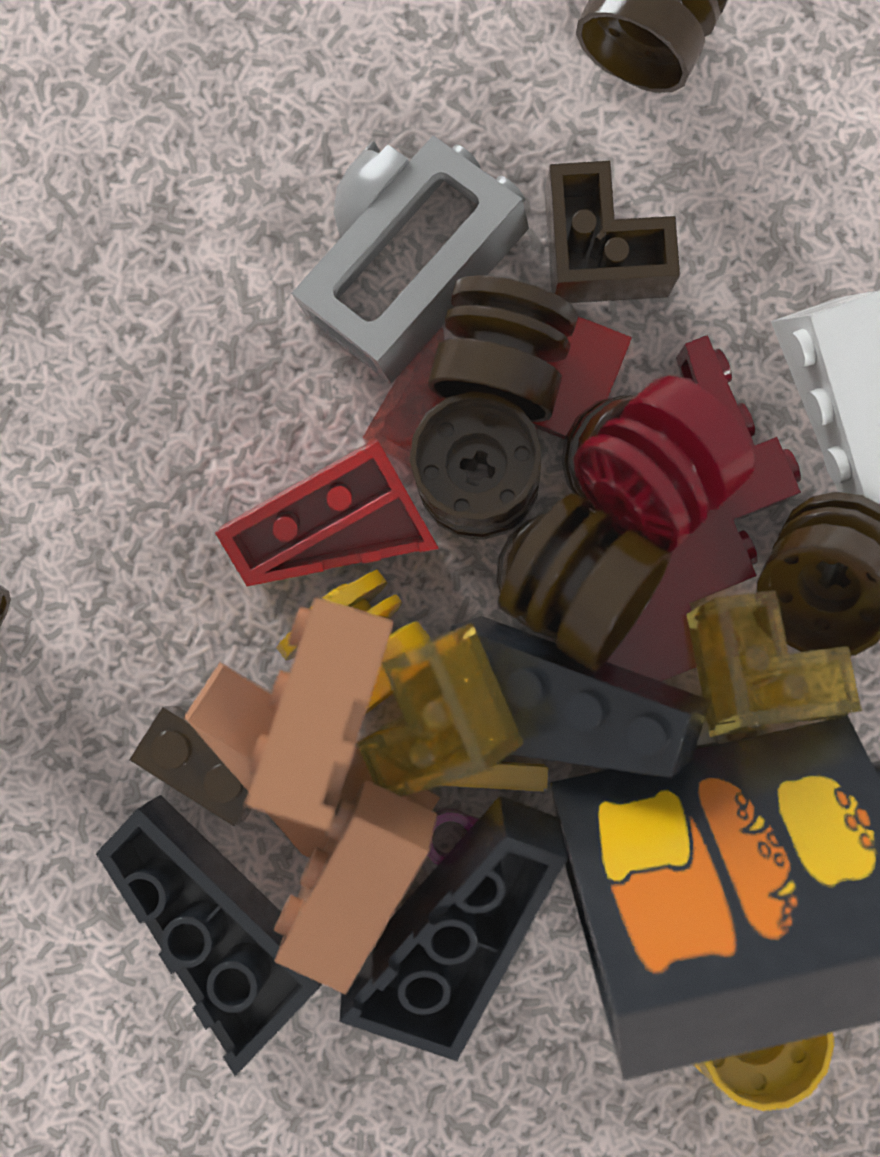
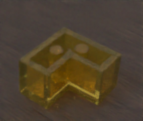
M776 591L715 597L686 614L702 697L711 700L706 714L710 738L806 725L828 719L841 718L862 711L848 647L788 653Z
M473 623L423 641L381 663L403 716L396 718L357 742L373 783L401 797L488 771L523 744Z

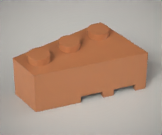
M368 780L364 781L352 802L342 798L333 814L329 830L325 833V836L330 837L323 850L317 847L314 849L299 882L301 888L298 896H289L277 920L274 931L284 936L274 962L346 994L427 856L437 813Z

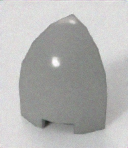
M371 142L348 167L337 186L334 205V217L341 237L409 163V159L393 147L387 145L380 152L377 144Z

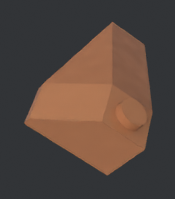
M220 662L184 718L250 793L255 774L248 773L250 761L260 734L269 736L277 711L268 708L272 694L271 691ZM356 742L336 808L342 798L352 802L365 780L431 811L440 797L403 768ZM266 812L298 851L308 858L311 857L316 847L323 850L330 838L325 836L326 830Z

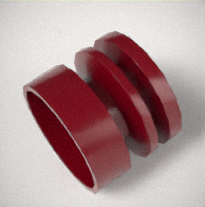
M668 375L651 382L626 405L619 419L608 421L602 426L597 436L590 437L578 448L573 460L575 475L584 494L597 511H605L612 516V528L623 536L629 530H634L668 552L673 553L690 533H694L708 518V511L718 510L754 474L755 456L745 431L734 415L712 393L688 379Z

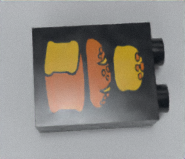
M848 715L696 749L693 759L672 777L607 769L550 782L555 816L559 820L567 856L564 866L623 1081L880 1022V760L871 762Z

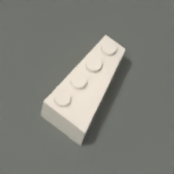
M880 290L835 298L771 321L824 455L827 472L834 481L837 491L863 495L880 504Z

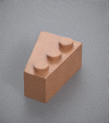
M320 597L315 598L312 609L300 606L288 645L298 647L290 673L280 670L268 706L269 709L275 710L277 713L269 736L260 734L248 769V773L255 774V778L245 806L326 831L329 830L394 620Z

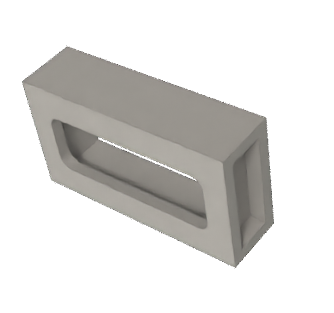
M433 135L291 294L308 319L389 384H392L445 324L447 311L454 308L451 304V297L455 282L466 276L488 275L529 229L523 204L525 198L519 188L509 179L503 176H498L497 179H494L481 170L478 161L465 148L460 145H455L451 148ZM444 181L478 206L378 319L365 321L338 300Z

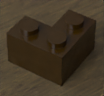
M611 161L550 164L545 187L551 292L569 303L668 298L680 277L676 216L615 219Z
M178 706L162 707L129 760L232 826H236L246 820L252 810L251 807L245 806L249 792L184 718L187 713L185 710Z

